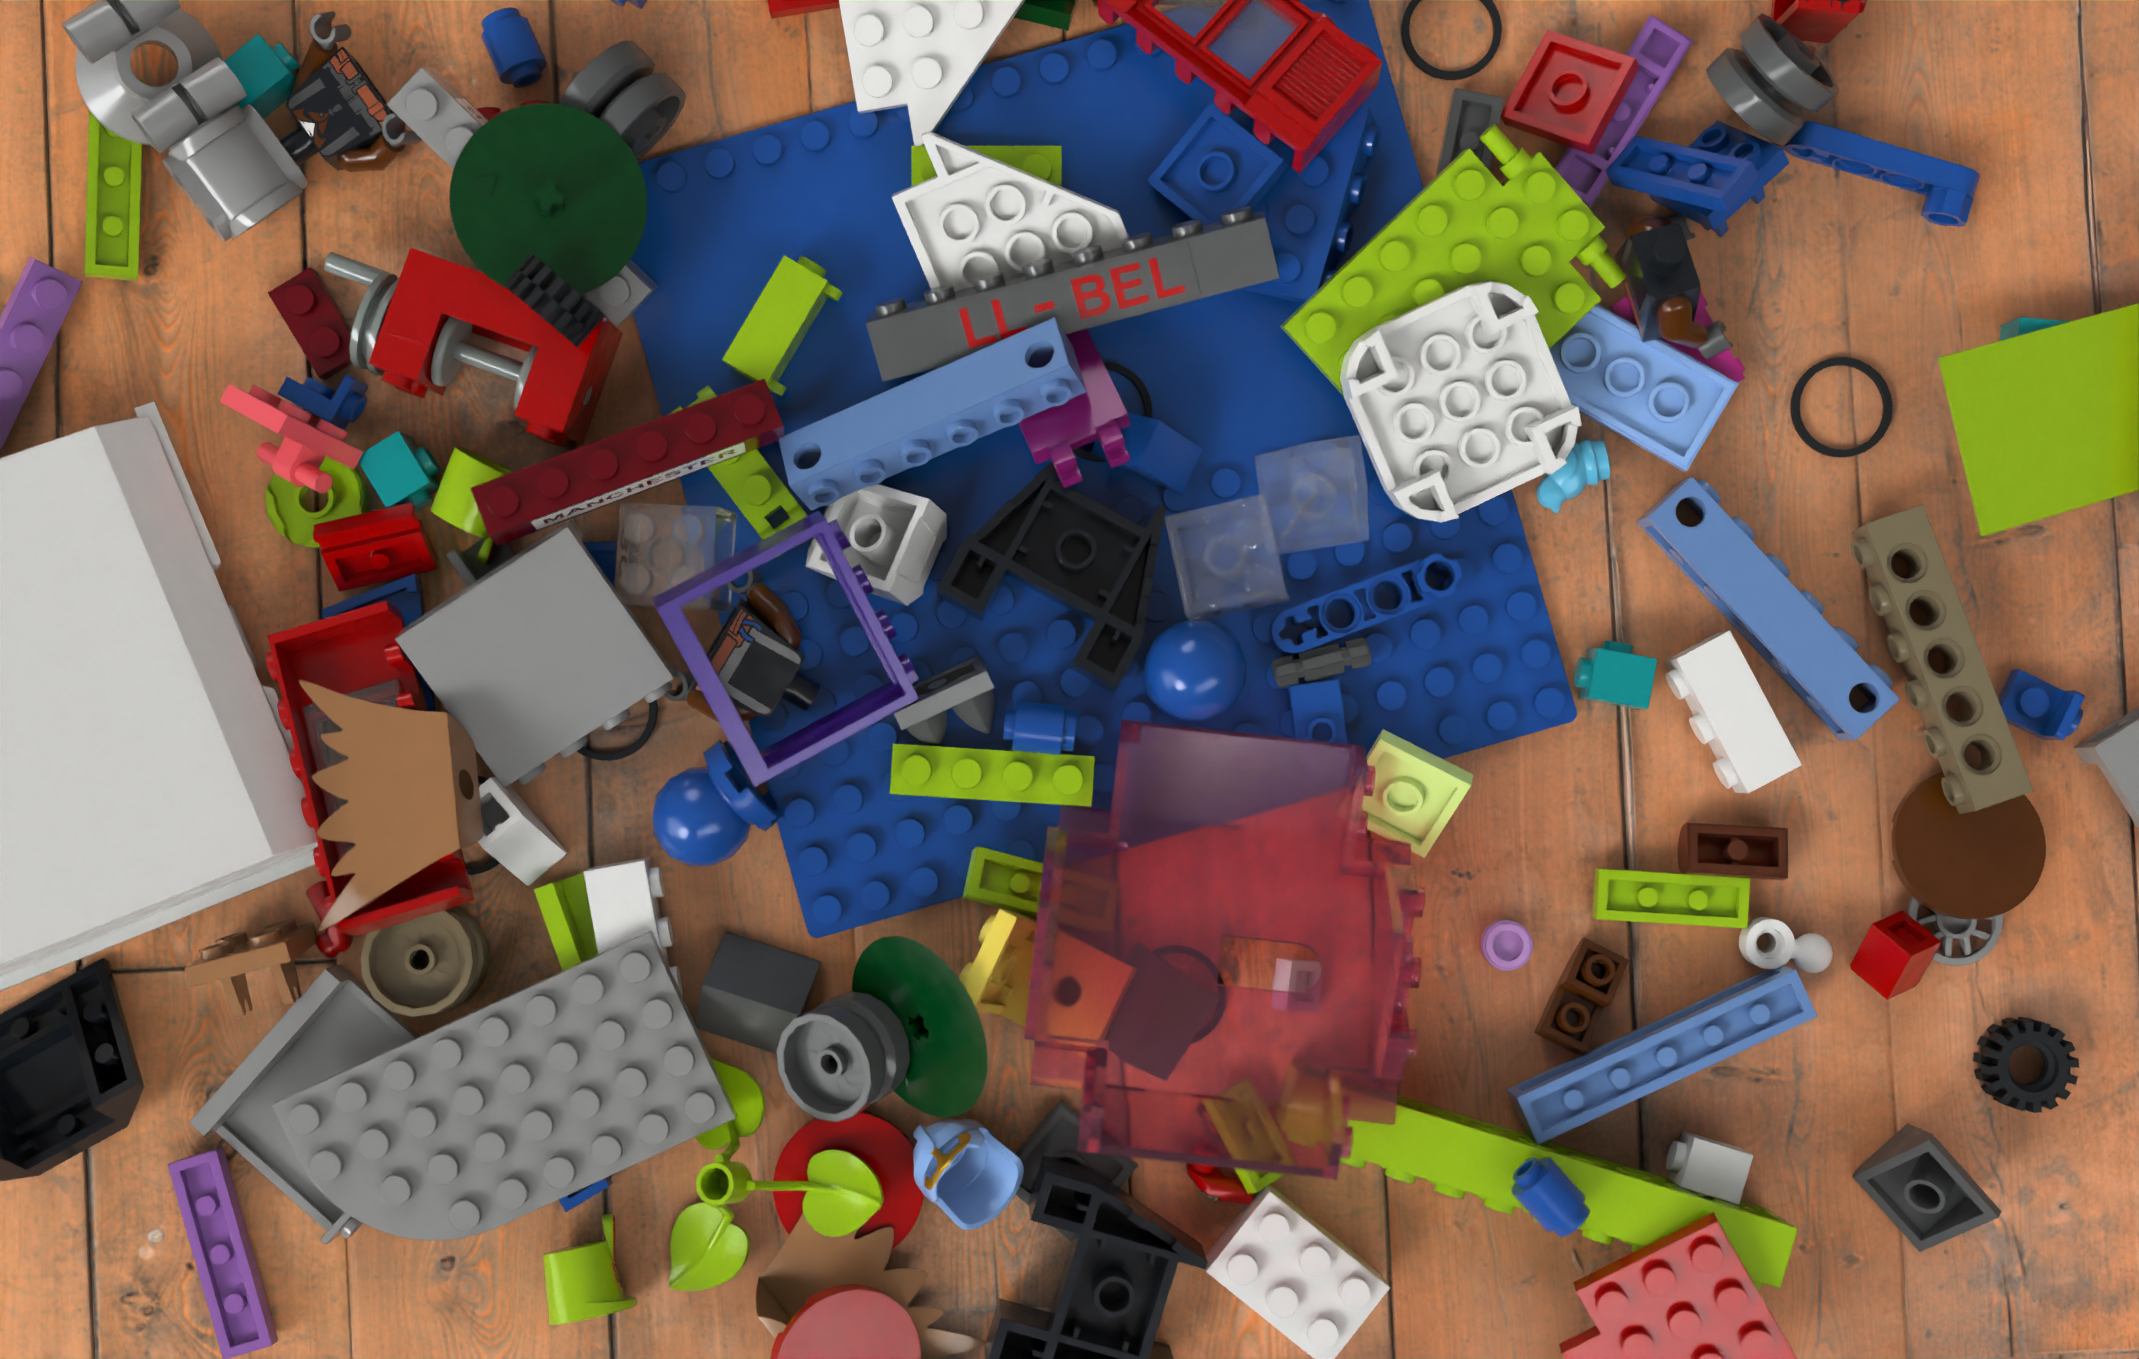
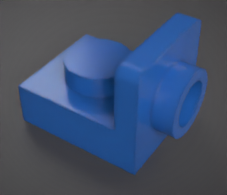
M346 375L335 393L334 390L310 377L306 378L303 385L286 377L277 394L345 430L349 422H355L362 414L367 402V397L364 394L368 387L355 378Z
M2020 669L2011 670L1998 699L2007 723L2044 741L2064 740L2066 736L2071 735L2076 730L2083 716V710L2080 706L2085 695L2075 690L2064 691Z

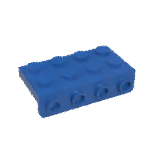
M1360 106L1301 173L1292 168L1295 150L1278 137H1275L1268 145L1265 144L1288 164V168L1252 210L1253 213L1262 210L1266 218L1280 278L1240 288L1241 290L1304 303L1337 272L1336 267L1340 253H1346L1351 245L1354 225L1349 221L1354 204L1360 205L1366 192L1367 175L1363 174L1368 156H1375L1380 142L1381 128L1376 126V120L1369 107ZM1253 124V128H1252L1251 134H1252L1254 137H1256L1255 134H1254V132H1253V131H1254V124Z

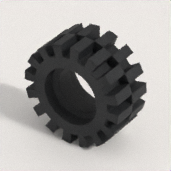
M532 253L504 284L577 348L605 317L596 307Z
M2018 1017V1020L2013 1018L2002 1019V1026L1992 1024L1986 1030L1991 1036L1989 1038L1982 1036L1979 1038L1977 1044L1983 1047L1982 1054L1974 1052L1973 1061L1981 1065V1069H1976L1974 1072L1976 1079L1984 1081L1985 1084L1981 1088L1985 1093L1994 1096L1993 1099L2001 1104L2033 1113L2042 1112L2041 1107L2053 1109L2059 1106L2055 1101L2057 1097L2065 1100L2068 1098L2071 1092L2065 1089L2067 1082L2076 1085L2078 1076L2070 1074L2071 1067L2079 1068L2078 1058L2070 1056L2069 1052L2074 1051L2075 1048L2072 1042L2062 1039L2065 1034L2061 1030L2050 1027V1024L2025 1017ZM2024 1045H2032L2041 1054L2043 1060L2042 1070L2034 1081L2021 1084L2015 1081L2009 1072V1058L2017 1048Z

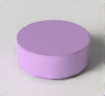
M1501 919L1492 922L1485 928L1480 938V950L1484 959L1490 965L1500 970L1511 971L1522 967L1529 960L1533 950V941L1529 931L1523 925L1512 920Z

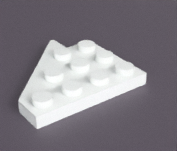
M839 0L858 112L863 114L908 106L914 147L925 146L921 135L928 131L934 133L1025 0Z
M930 131L923 133L921 138L937 176L892 195V200L931 289L944 285H953L955 291L974 287L973 279L985 274L1002 272L1003 277L1008 278L1023 274L1022 267L1038 260L1052 259L1053 265L1072 261L1073 252L1087 247L1101 246L1103 252L1123 247L1121 240L1129 237L1118 210Z

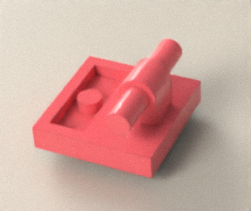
M229 384L220 400L224 405L285 437L280 448L270 442L262 443L257 450V457L272 466L276 475L296 486H308L319 493H326L332 487L333 480L329 474L319 470L325 456L355 469L363 454V451L345 442L349 434L345 430L323 419H320L316 427L320 417L292 403L290 404L256 385H253L250 392L247 393Z

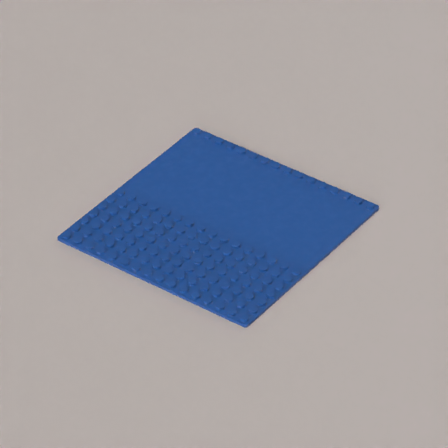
M1253 0L1209 50L1250 80L1291 35L1294 29ZM1299 0L1314 13L1322 12L1326 14L1340 30L1356 42H1362L1376 54L1377 58L1382 61L1378 85L1361 104V106L1370 108L1376 120V126H1380V142L1375 156H1368L1363 172V174L1367 175L1366 192L1360 205L1354 204L1349 221L1354 225L1353 237L1348 251L1340 253L1336 271H1338L1424 188L1369 0ZM1185 7L1164 13V15L1192 37H1195L1220 9ZM1125 24L981 65L934 133L964 146H1062V187L1118 210L1129 237L1150 232L1152 239L1172 234V226L1192 219L1158 193L1146 181L1210 102L1215 105V89L1198 76L1191 84L1184 83L1175 73V58L1159 46L1152 54L1145 53L1137 45L1136 29L1130 24ZM856 101L638 163L647 191V218L640 243L631 260L659 287L633 314L662 417L670 414L679 406L682 409L689 406L699 398L696 393L707 385L710 386L716 396L754 383L752 380L728 367L722 359L784 255L795 262L799 260L800 256L815 262L827 271L823 278L843 292L838 302L829 297L827 298L778 380L779 383L786 387L782 397L774 392H770L783 423L785 435L938 369L934 368L883 382L866 326L869 314L876 312L875 305L895 298H904L906 304L925 299L924 292L931 289L892 200L894 193L911 187V157L914 141L908 106L860 114L857 110ZM1237 106L1230 114H1226L1251 133L1255 120ZM1236 289L1087 328L1103 362H1112L1128 368L1144 383L1152 403V418L1160 420L1203 448L1182 495L1119 466L1111 468L1109 462L1088 461L1074 454L1077 461L1076 465L1083 481L1068 487L1144 528L1147 527L1159 504L1166 507L1142 644L1115 693L1070 669L1073 660L1094 624L1093 621L1008 575L982 621L937 596V587L960 545L986 524L1009 500L1011 501L1052 461L1049 459L1036 465L1018 424L1004 427L976 439L967 446L953 449L930 459L921 466L909 468L879 483V485L930 499L947 516V540L942 543L924 586V594L911 604L906 606L872 593L866 595L874 612L883 609L897 634L896 637L889 641L897 657L904 653L907 654L919 680L911 683L912 685L978 655L981 656L994 685L992 690L995 697V717L990 733L985 734L967 725L950 708L946 710L947 728L939 746L1012 751L1013 740H1003L1006 709L1016 710L1017 700L1065 705V710L1077 711L1073 752L1061 750L1060 754L1095 756L1092 807L890 794L893 744L934 746L918 740L907 729L901 730L892 713L765 781L768 791L771 790L783 811L784 816L777 821L808 933L814 938H820L963 897L972 850L977 846L1064 868L1348 786L1351 780L1301 786L1288 687H1278L1272 671L1273 660L1289 655L1292 656L1293 660L1299 657L1298 653H1283L1273 645L1269 633L1271 622L1276 615L1288 608L1425 558L1431 554L1442 553L1447 559L1457 560L1463 577L1458 581L1454 594L1438 602L1309 649L1313 650L1337 643L1339 648L1345 647L1344 641L1360 637L1365 638L1371 652V664L1368 667L1352 670L1351 666L1344 667V673L1305 682L1304 678L1298 679L1299 684L1297 685L1339 679L1353 777L1382 729L1444 759L1572 722L1576 718L1577 710L1512 489L1458 514L1459 518L1441 523L1412 517L1396 507L1382 487L1344 396L1280 327L1303 303ZM1107 370L1126 411L1145 416L1144 402L1137 387L1125 376ZM1096 440L1079 448L1091 453ZM779 441L757 449L808 516L817 511L822 515L824 514L827 506H821L811 511L790 488ZM708 467L680 478L705 569L762 541V538ZM781 507L766 520L775 529L790 517ZM813 538L786 551L778 558L775 557L754 568L763 576V584H766L788 606L803 635L801 647L804 649L805 658L797 672L820 685L815 699L806 711L781 698L769 717L758 715L749 721L752 736L759 751L890 682L838 581L805 567L808 549ZM1429 565L1425 581L1428 586H1433L1435 590L1442 591L1440 583L1447 579L1444 570L1435 571L1433 566ZM1405 572L1401 574L1410 587L1411 602H1418L1420 599L1414 593L1417 589L1414 581L1410 582V573ZM748 573L742 574L733 579V581L741 587L745 586L749 578ZM727 583L712 590L721 626H723L738 599L742 598L747 601V597L731 591ZM1379 583L1373 592L1375 604L1382 610L1389 611L1395 609L1401 600L1400 590L1393 583ZM1337 599L1330 602L1327 606L1326 618L1332 626L1346 628L1353 621L1354 611L1347 601ZM1249 604L1255 607L1250 606V608H1244L1242 606ZM1316 607L1307 609L1312 619L1303 623L1295 624L1292 617L1285 618L1286 627L1279 631L1281 639H1291L1294 646L1301 644L1300 635L1314 628L1317 630V638L1326 636L1317 622ZM1228 608H1238V609L1235 610V611H1232V609H1228ZM1219 610H1222V611H1220V613H1223V614H1214L1215 612H1217V611H1219ZM1186 620H1206L1227 629L1240 644L1247 663L1246 683L1237 702L1222 715L1202 722L1179 721L1163 713L1149 698L1143 682L1144 659L1152 642L1169 626Z

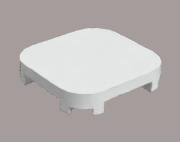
M1492 281L1465 285L1368 330L1352 343L1344 356L1340 381L1345 401L1384 491L1396 507L1410 516L1440 523L1459 518L1458 514L1545 473L1552 475L1567 464L1565 459L1575 445L1578 426H1582L1579 407L1572 406L1535 317V314L1539 311L1528 295H1523L1510 285Z

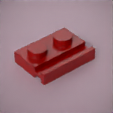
M413 502L314 525L313 539L315 543L320 545L321 555L339 592L412 574L437 570V555L421 519L418 520Z

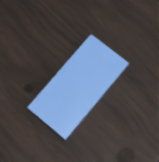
M1598 304L1549 349L1572 406H1578L1579 412L1582 415L1683 472H1686L1739 385L1734 380L1660 339L1642 343L1636 325Z

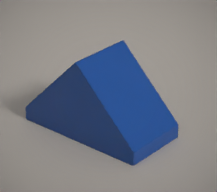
M1127 411L1131 425L1120 431L1124 437V446L1129 454L1130 461L1118 466L1182 495L1203 448L1160 420ZM1097 439L1091 454L1108 461Z

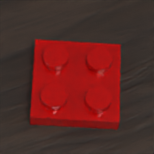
M1547 30L1504 107L1501 118L1507 126L1593 154L1639 70L1637 60L1634 57Z

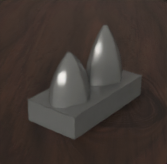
M978 655L912 685L919 699L893 712L901 730L907 729L918 740L934 746H939L945 736L947 728L946 710L950 708L967 725L980 732L989 734L995 717V697L992 690L994 685L981 656Z

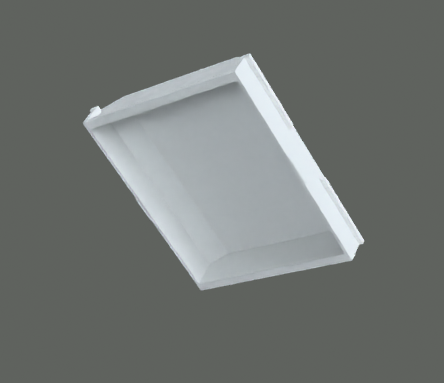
M155 402L134 408L138 418L94 426L0 458V991L315 865L313 849L318 847L314 827L310 828L302 813L301 799L305 798L306 794L302 778L296 777L289 759V751L294 749L291 732L285 729L280 720L277 708L279 699L274 688L261 686L255 672L258 664L235 608L227 604L217 581L215 572L222 564Z

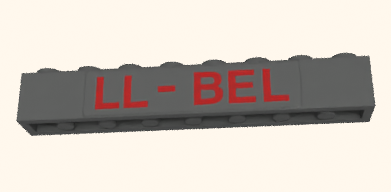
M1251 206L1239 207L1223 212L1221 214L1222 221L1202 226L1201 219L1190 220L1172 226V234L1152 239L1150 232L1141 233L1121 240L1123 247L1103 252L1101 246L1087 247L1073 252L1072 261L1053 265L1052 259L1038 260L1022 267L1023 274L1004 278L1002 272H993L973 279L974 287L955 291L953 285H944L924 292L925 299L906 304L904 298H895L875 305L876 312L869 314L866 326L882 381L945 366L1054 317L1064 333L1068 334L1278 279L1280 277L1266 218L1262 210L1253 213Z

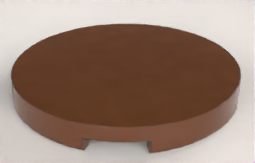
M1943 772L1918 783L1904 796L1892 819L1891 841L1894 856L1892 863L1906 890L1919 903L1937 914L1967 920L1986 919L2001 915L2024 901L2037 885L2046 857V841L2043 826L2028 798L2022 795L1978 811L1959 814L1956 806H1952L1944 795L1941 780L1945 777Z

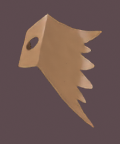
M299 680L300 685L312 701L334 723L343 729L339 732L321 734V739L336 752L348 756L347 760L320 770L312 776L313 781L319 787L338 798L349 801L323 822L317 831V836L330 841L356 844L340 859L332 871L333 876L352 873L355 875L328 911L318 929L319 931L340 922L430 864L458 849L475 844L483 837L475 743L466 730L448 712L418 711L375 704L337 693L317 684Z
M802 1213L777 1255L758 1277L756 1288L757 1316L775 1339L779 1332L783 1333L790 1320L807 1304L806 1300L814 1294L834 1286L861 1284L879 1289L906 1310L915 1324L919 1335L921 1359H935L984 1346L986 1341L973 1336L929 1328L930 1324L944 1314L942 1309L926 1306L908 1307V1304L923 1286L928 1273L918 1268H899L884 1271L894 1240V1231L891 1226L878 1229L858 1239L854 1238L857 1231L849 1235L830 1237L815 1231L807 1222L804 1213Z

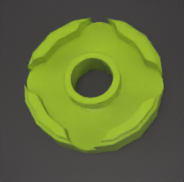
M326 456L319 470L329 474L332 477L333 483L330 490L327 491L329 499L323 510L316 513L308 510L305 504V496L310 487L296 486L276 474L271 478L270 485L267 484L264 496L267 516L277 532L297 545L314 549H321L319 543H315L313 539L315 524L367 513L369 504L367 484L358 468L352 469Z

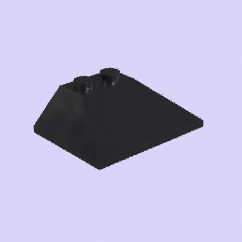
M104 958L0 1014V1181L39 1176L129 1125L144 1089V1083L110 964Z

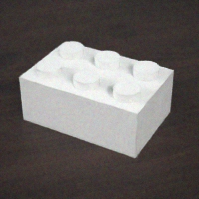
M1271 1185L1253 1195L1251 1204L1245 1205L1206 1255L1208 1263L1205 1270L1209 1275L1314 1359H1335L1390 1289L1381 1273Z

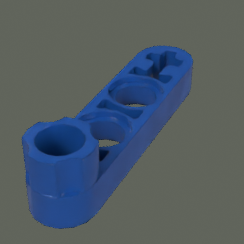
M1805 121V125L1785 144L1784 148L1787 153L1800 159L1925 195L1926 198L1921 216L1925 217L1928 222L1942 226L1962 227L1966 225L1980 178L1979 173L1971 168L1811 121Z
M1442 553L1431 554L1425 558L1282 611L1271 622L1269 630L1270 639L1273 645L1281 652L1297 654L1438 602L1456 592L1457 583L1463 577L1461 567L1457 560L1447 559ZM1429 565H1432L1435 571H1445L1447 579L1440 583L1442 591H1437L1433 586L1427 585L1425 576L1428 574L1427 567ZM1405 572L1410 573V582L1414 581L1417 589L1414 593L1420 599L1418 602H1411L1410 587L1401 574ZM1381 582L1393 583L1400 590V603L1393 610H1382L1374 602V589ZM1333 600H1345L1353 608V621L1346 628L1334 627L1326 618L1327 606ZM1316 607L1317 622L1326 636L1317 638V630L1314 628L1300 635L1301 644L1294 646L1291 639H1281L1279 631L1286 627L1285 618L1292 617L1295 624L1303 623L1312 619L1307 609Z

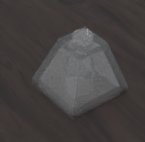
M1360 435L1308 442L1254 456L1269 556L1369 541L1368 486Z

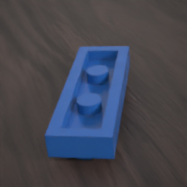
M1635 136L1606 170L1614 186L1725 213L1731 211L1759 177L1753 161Z

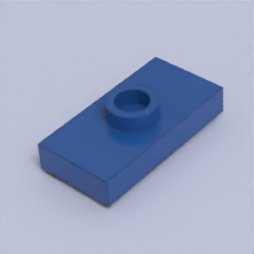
M1339 679L1289 686L1288 694L1301 786L1352 780L1353 774Z

